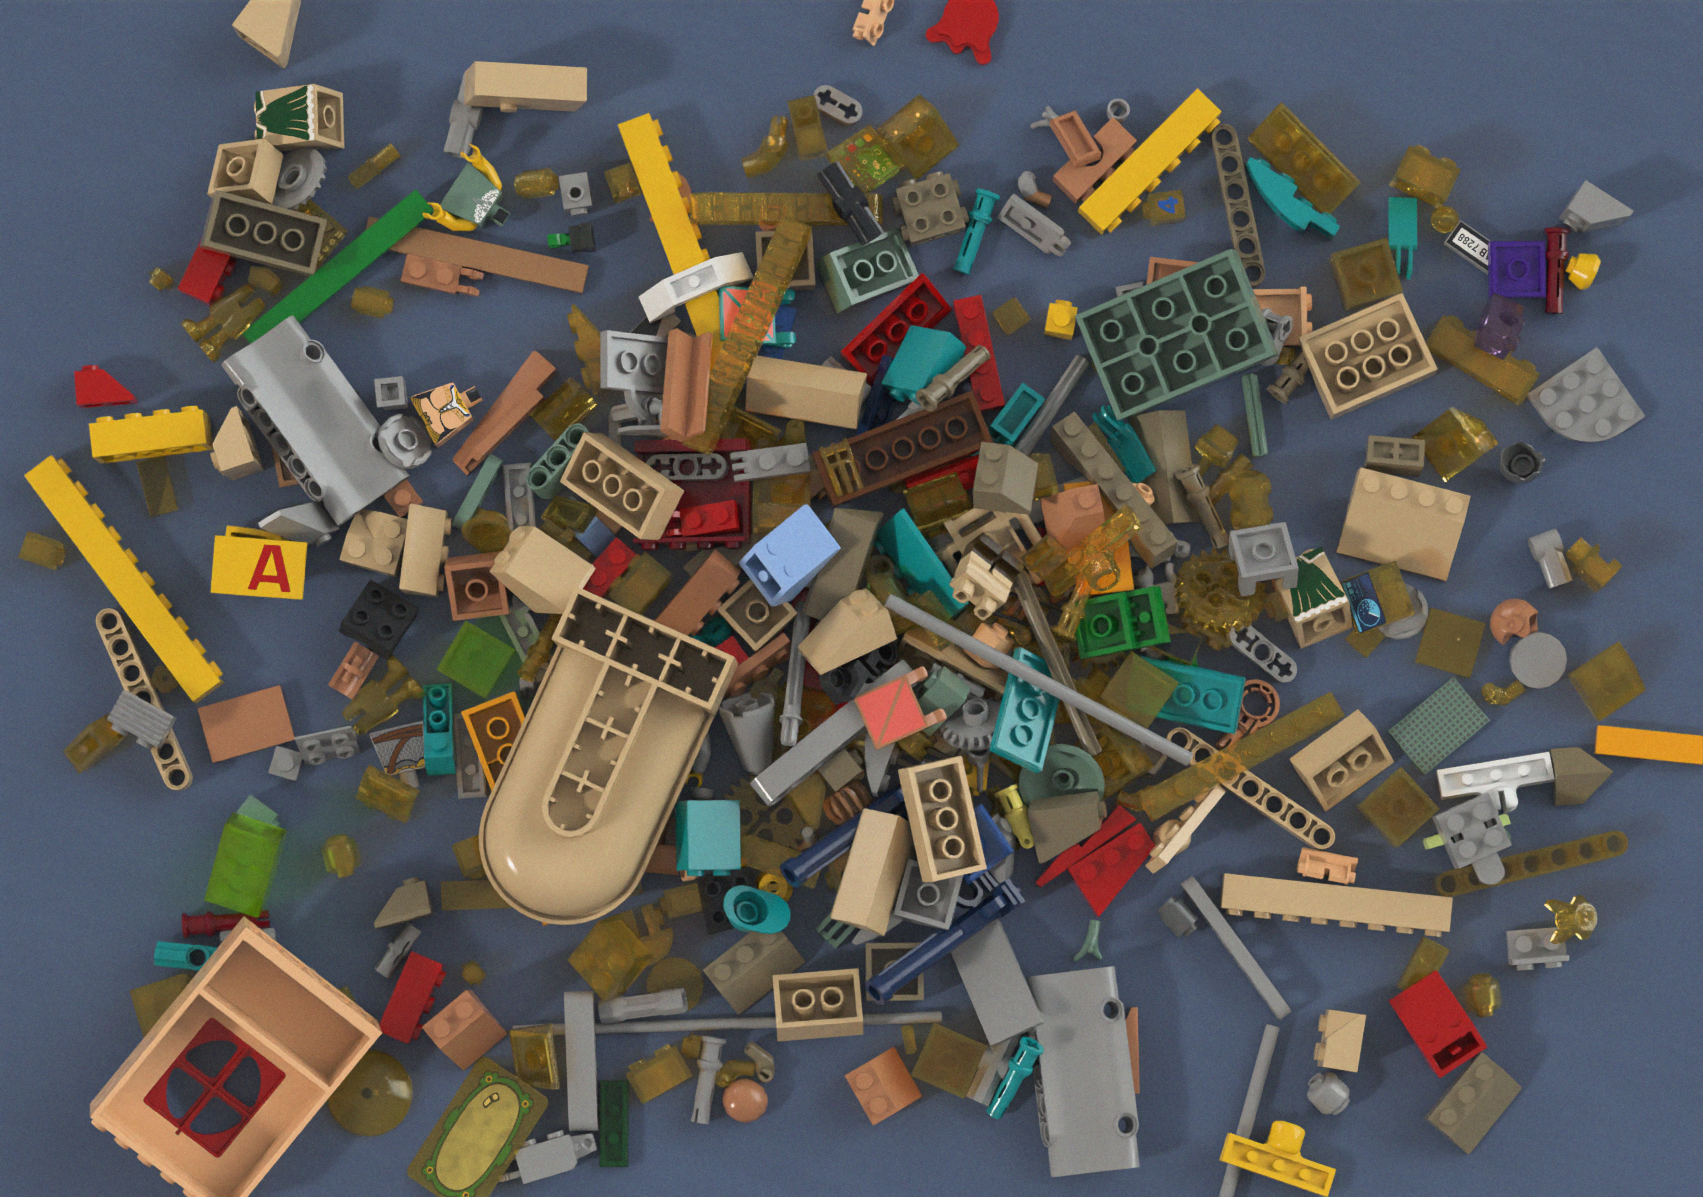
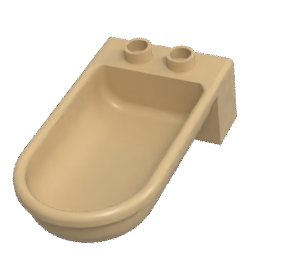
M576 586L552 636L557 649L489 796L479 828V850L482 864L489 881L498 894L520 913L541 922L558 925H574L598 919L616 909L633 893L646 871L738 666L736 658L732 655Z

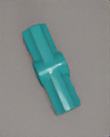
M157 941L154 966L199 971L203 965L197 966L193 963V953L197 950H202L206 955L205 964L218 947Z

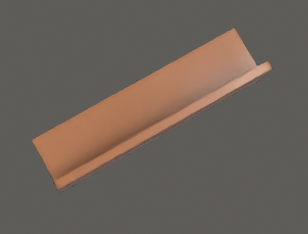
M677 328L668 333L660 431L679 442L705 432L713 334L710 332L695 338Z

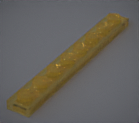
M1330 691L1139 794L1137 798L1150 820L1154 821L1341 720L1345 714Z

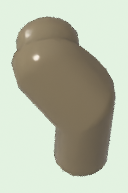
M749 1042L744 1049V1053L755 1060L757 1077L764 1083L772 1081L775 1075L773 1056L755 1042Z

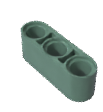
M576 423L568 427L527 473L526 482L528 486L540 498L551 499L565 486L560 480L578 445L577 443L584 432L591 433L584 425ZM566 458L562 464L558 465L562 459ZM547 479L543 485L539 486L543 480Z

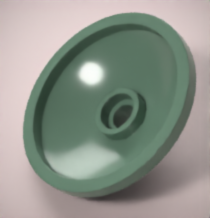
M1067 744L1048 745L1041 772L1035 773L1022 767L1019 777V789L1022 799L1028 808L1033 799L1098 791L1100 801H1102L1105 780L1099 764L1087 752ZM1060 773H1066L1069 777L1063 778L1060 776Z

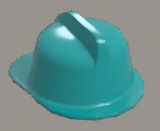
M740 885L730 889L724 897L723 908L732 926L739 931L774 934L786 928L790 921L791 911L788 904L780 896Z

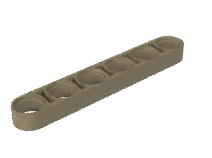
M1221 124L1214 129L1211 135V143L1233 249L1237 250L1244 269L1256 267L1259 270L1260 278L1255 282L1250 281L1252 287H1257L1265 278V266L1236 130L1231 125ZM1221 130L1228 131L1232 136V141L1227 145L1217 142L1216 134ZM1231 157L1237 161L1238 167L1234 172H1227L1223 169L1222 161L1225 158ZM1231 185H1239L1242 188L1243 196L1240 199L1234 200L1228 196L1227 189ZM1237 212L1246 213L1249 223L1244 227L1237 226L1233 221L1234 214ZM1241 240H1251L1255 246L1254 251L1250 254L1242 253L1239 250V242Z

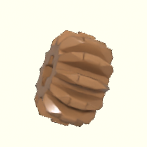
M853 780L824 800L822 807L826 811L827 817L835 825L842 824L871 803L872 797L869 794V790L860 780Z

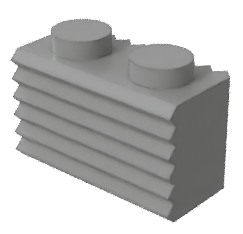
M126 690L122 691L107 718L108 721L113 723L111 729L124 736L128 732L138 737L136 742L150 750L153 745L161 748L177 719Z

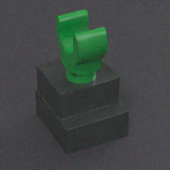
M591 222L569 226V234L547 235L550 249L571 245L573 253L596 252L594 227Z

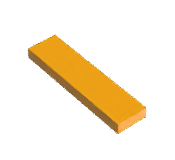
M1598 725L1594 754L1703 765V736Z

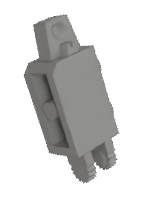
M563 1130L546 1135L547 1141L536 1143L535 1138L519 1143L520 1149L510 1154L504 1163L506 1164L516 1159L519 1170L506 1172L498 1176L500 1183L521 1177L523 1184L574 1169L578 1163V1158L597 1150L593 1134L571 1136V1134L564 1135Z

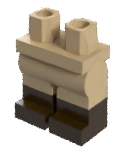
M984 532L966 545L955 571V577L951 579L949 584L954 588L952 597L960 603L972 602L975 605L974 614L981 620H985L1005 604L1016 576L1022 572L1025 566L1008 551L1004 550L1000 553L1003 547Z

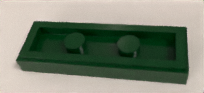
M600 1080L599 1167H628L629 1081Z

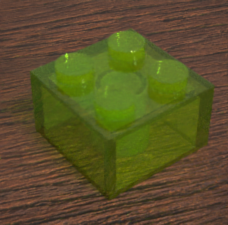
M465 620L436 670L488 700L517 651Z

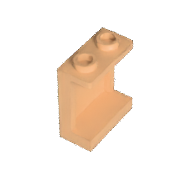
M1307 288L1253 289L1261 310L1269 308L1274 314L1282 317L1288 315L1293 318L1292 330L1283 347L1301 346L1298 338L1312 332V322H1307V311L1312 309V296L1307 294Z

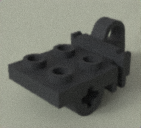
M893 624V627H894V630H895V633H896V631H897L898 629H897V628L895 627V625ZM892 641L822 675L818 674L820 685L832 702L837 705L854 700L864 683L870 684L875 682L874 676L879 675V668L894 664L898 658V649L895 642Z

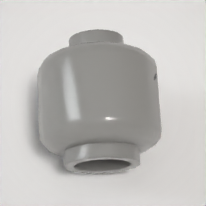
M1327 1072L1323 1075L1317 1073L1308 1082L1310 1088L1308 1089L1307 1097L1322 1114H1339L1348 1105L1350 1090L1335 1073Z

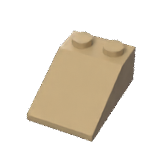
M867 588L856 590L849 596L841 599L800 643L798 650L814 669L822 675L896 640L897 637L889 611Z

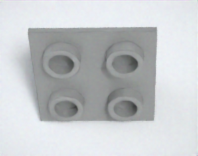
M351 725L295 737L305 765H318L326 760L335 758L347 759L354 754L361 753L357 742L356 729H352Z

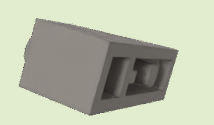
M323 500L278 510L258 522L260 528L291 541L307 542V545L315 543L316 546H321L331 541V534L340 530L323 506Z

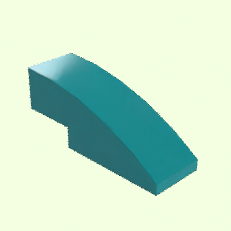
M1022 383L988 429L993 443L1012 446L1041 407L1045 398Z

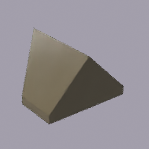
M1579 747L1549 749L1555 778L1554 782H1552L1554 806L1583 804L1613 773L1611 769Z

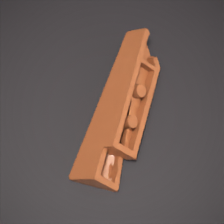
M533 351L453 457V462L467 476L545 401L544 396L539 390L558 373L556 368L537 351Z

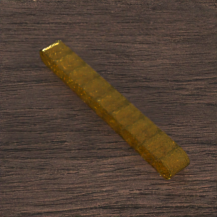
M786 216L780 220L710 373L705 432L682 441V445L706 455H710L714 451L809 242L812 232L811 226Z

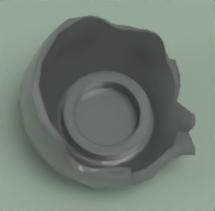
M1520 441L1505 447L1501 451L1499 468L1502 475L1508 481L1516 484H1526L1538 477L1547 459L1542 456L1541 452H1535L1532 445Z

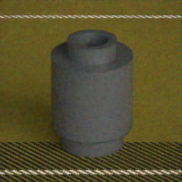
M1174 896L1157 910L1161 915L1160 919L1178 938L1182 934L1187 938L1198 927L1195 921L1199 917L1181 899L1177 900Z

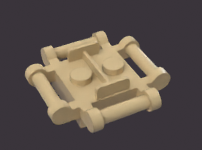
M973 508L953 521L949 519L943 523L953 542L944 546L935 554L940 561H943L952 578L955 577L954 574L958 566L953 554L958 550L963 554L966 545L984 532L1003 547L1000 553L1006 550L1025 565L1029 572L1027 575L1031 584L1035 582L1037 585L1043 581L1033 561L1045 556L1051 550L1048 542L1043 541L1029 515L993 511L994 514L962 534L958 530L991 510ZM1014 517L1018 519L1034 546L1028 552L1009 522ZM1012 584L1010 588L1011 592L1016 593V590Z

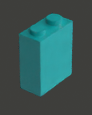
M911 325L881 384L890 391L889 395L892 398L901 402L907 399L920 405L916 398V392L919 389H925L932 383V379L936 375L944 374L960 361L966 346L950 332Z
M740 800L677 801L675 804L676 871L687 870V876H704V870H713V876H729L730 870L741 869Z

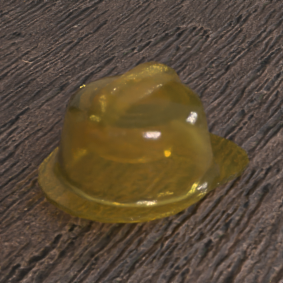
M479 508L475 516L467 520L462 526L464 539L481 553L503 551L510 541L509 537L512 533L509 529V523L502 513Z

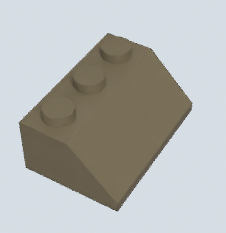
M752 931L704 968L703 971L736 1013L740 1015L773 988V975L791 974L806 961L782 931L774 934H762Z
M1480 1052L1471 1058L1424 1119L1469 1155L1522 1087L1500 1066Z

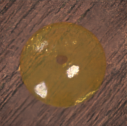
M368 1050L327 1099V1104L333 1118L347 1131L361 1136L381 1135L395 1128L407 1115L412 1102L411 1080L404 1066L396 1058L381 1051ZM365 1088L372 1090L373 1094L370 1099H365L362 1095V1091Z

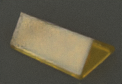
M1282 102L1247 138L1280 172L1289 175L1295 180L1294 184L1298 186L1297 190L1321 214L1322 212L1331 214L1361 183Z

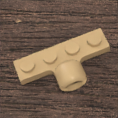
M1219 784L1210 790L1206 787L1202 789L1194 798L1197 803L1193 807L1190 805L1179 816L1181 821L1175 819L1168 820L1155 830L1153 834L1155 847L1149 853L1152 858L1145 865L1153 874L1164 867L1172 857L1177 856L1189 847L1191 834L1226 792Z

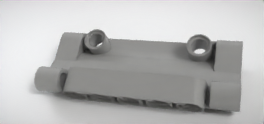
M294 316L288 317L221 364L236 386H240L237 396L244 409L306 494L314 501L319 502L323 500V506L338 526L347 522L364 507L410 477L406 469L393 465L384 456L378 442V433L381 426L330 358L323 345L316 340H311Z
M1115 966L1026 977L1028 987L1044 1024L1029 1030L1028 1037L1036 1040L1044 1048L1043 1054L1036 1058L1032 1067L1041 1139L1044 1146L1048 1147L1051 1177L1140 1167L1136 1138L1139 1122L1124 1005L1119 1000ZM1106 1003L1111 1007V1015L1109 1017H1106L1103 1011ZM1121 1118L1126 1123V1128L1123 1132L1118 1128V1122Z

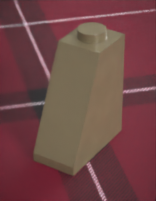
M1098 791L1031 800L1027 813L1039 863H1045L1100 830L1103 818L1107 817L1105 802L1100 801Z

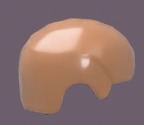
M740 1078L731 1081L724 1089L722 1103L725 1112L731 1118L739 1122L749 1123L758 1120L766 1112L768 1098L765 1089L760 1084L748 1078Z

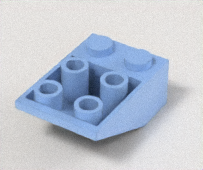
M805 504L755 544L739 561V564L771 607L792 601L841 547L809 505Z

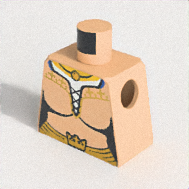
M449 383L410 397L437 448L445 444L474 420L468 408L483 401L475 386L459 393L454 383Z

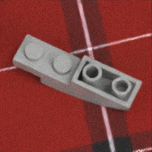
M866 730L865 764L867 777L873 796L879 798L881 791L886 792L891 776L887 775L891 764L896 765L900 749L897 748L898 744L895 742L876 751L871 737Z

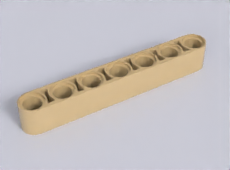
M107 608L101 610L96 616V626L124 690L137 697L144 692H148L151 696L150 704L165 711L125 618L114 609ZM109 615H115L117 617V625L113 629H106L104 626L105 618ZM124 640L128 643V651L124 655L119 656L115 651V646L118 642ZM136 666L140 671V675L137 680L131 682L127 679L126 673L129 668ZM171 728L162 746L166 744L172 745L174 749L172 757L166 760L162 759L160 755L161 748L154 745L151 753L167 787L176 791H184L191 786L193 776L175 733ZM177 770H182L185 774V780L181 785L175 786L171 780L172 774Z
M1175 728L1167 734L1165 739L1171 741L1172 735L1180 733L1186 738L1184 749L1193 753L1188 765L1219 784L1316 850H1323L1329 848L1334 843L1335 833L1328 824L1187 729ZM1204 749L1209 753L1210 760L1206 765H1201L1195 760L1197 750ZM1222 765H1228L1232 768L1233 777L1231 780L1225 781L1220 778L1219 768ZM1246 781L1254 782L1257 786V792L1253 797H1248L1243 793L1242 786ZM1269 797H1275L1280 801L1281 808L1277 813H1272L1267 809L1266 802ZM1293 813H1299L1303 816L1304 825L1301 829H1296L1290 824V817ZM1317 829H1323L1328 834V840L1324 845L1317 844L1314 840V833Z

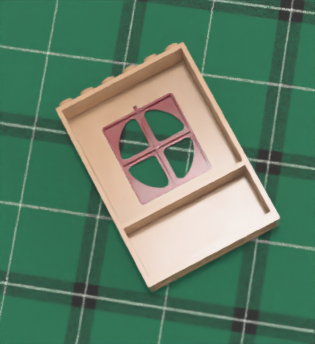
M244 916L90 1103V1117L93 1119L91 1123L100 1131L105 1133L108 1130L116 1136L114 1140L122 1148L128 1150L130 1147L137 1152V1158L148 1167L154 1165L161 1171L160 1176L172 1185L175 1182L184 1188L182 1192L187 1197H248L382 1034L379 1021ZM224 1040L234 1043L237 1046V1051L215 1077L207 1076L185 1057L188 1051L206 1042ZM247 1056L252 1057L257 1062L261 1077L260 1091L255 1104L252 1106H246L223 1087L224 1082ZM175 1068L182 1069L204 1087L201 1095L181 1118H176L171 1114L166 1098L167 1083L171 1072ZM213 1097L221 1099L242 1117L241 1121L235 1126L218 1133L202 1134L190 1128L191 1122Z

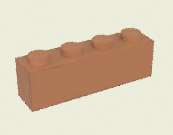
M714 549L654 621L688 636L691 633L695 636L704 625L701 619L707 612L713 615L722 604L719 600L725 592L730 595L738 586L740 581L737 577L741 570Z

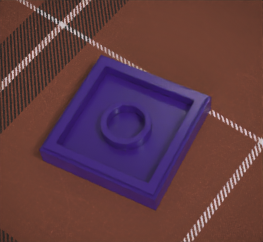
M1545 241L1488 242L1489 298L1546 297Z

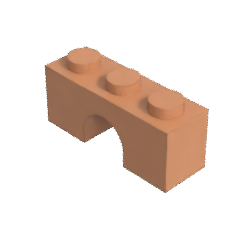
M1114 117L1093 136L1095 144L1102 153V159L1098 164L1094 166L1084 165L1075 169L1071 160H1069L1053 176L1052 181L1075 204L1081 199L1085 202L1096 191L1094 186L1100 180L1105 182L1116 171L1113 167L1120 160L1125 162L1135 151L1134 147L1137 140Z

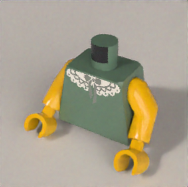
M469 143L468 145L473 148L472 155L467 156L462 151L460 154L462 158L472 162V164L467 162L440 205L433 202L427 203L434 208V212L432 215L423 213V217L436 220L452 231L483 229L489 219L503 227L511 213L499 206L504 197L501 192L502 183L495 168L483 155H480L479 148Z

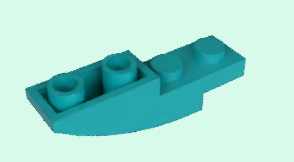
M1252 157L1249 158L1245 166L1248 175L1259 195L1279 218L1301 235L1308 225L1330 240L1333 239L1340 228L1336 224L1337 219L1326 212L1320 214L1312 209L1313 204L1302 197H1298V199L1293 197L1298 186L1294 184L1295 180L1283 172L1279 175L1270 169L1271 165L1261 158L1257 157L1256 160Z

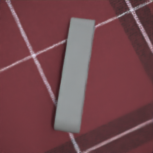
M594 991L564 992L569 1131H598Z

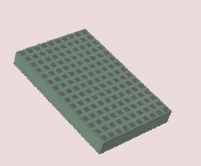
M1452 677L1387 732L1420 772L1425 775L1490 720L1456 679Z

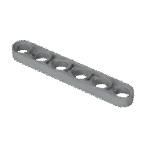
M1191 875L1180 883L1184 892L1275 1016L1281 1020L1292 1011L1195 878Z

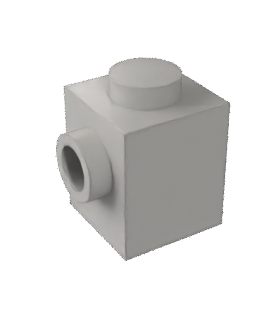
M587 172L559 176L565 214L571 213V217H580L587 215V211L593 210Z

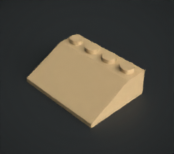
M1403 293L1298 338L1319 395L1331 420L1430 378L1438 370Z
M1360 467L1356 472L1336 553L1447 581L1471 496Z

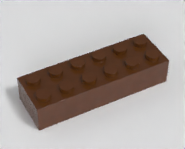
M969 391L937 404V408L933 412L923 409L813 452L812 458L832 509H835L980 452L981 442L993 443L973 391Z

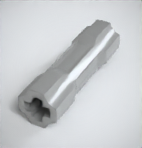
M684 987L641 995L601 998V1000H598V1010L602 1024L640 1017L685 1013L688 1011L686 991Z

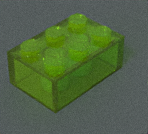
M233 812L223 828L204 900L259 918L268 902L287 830Z

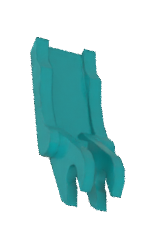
M1388 197V250H1395L1394 279H1399L1401 250H1407L1406 279L1411 280L1413 251L1417 250V198Z
M1103 405L1101 407L1102 412L1098 414L1094 412L1092 414L1093 420L1109 436L1106 440L1117 455L1120 463H1122L1121 465L1125 468V474L1132 483L1139 484L1157 469L1132 426L1128 423L1125 424L1124 421H1117L1112 406L1109 405L1106 408Z

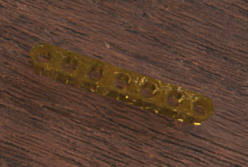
M699 192L690 194L691 224L849 226L847 221L844 222L834 210L829 193ZM864 193L869 202L868 208L879 225L883 224V195Z
M1610 831L1500 858L1501 862L1509 867L1510 873L1507 878L1492 885L1483 883L1477 886L1472 885L1468 879L1471 870H1474L1472 865L1445 871L1434 878L1433 888L1439 896L1452 897L1617 857L1626 852L1628 839L1622 832ZM1610 836L1616 837L1620 842V847L1616 852L1610 851L1607 847V840ZM1582 843H1587L1592 848V855L1588 859L1583 858L1579 853ZM1556 849L1561 850L1565 856L1562 865L1554 864L1551 859L1552 852ZM1528 856L1535 858L1537 861V868L1534 872H1529L1524 867V860ZM1445 876L1451 877L1454 881V889L1451 892H1445L1441 888V880Z

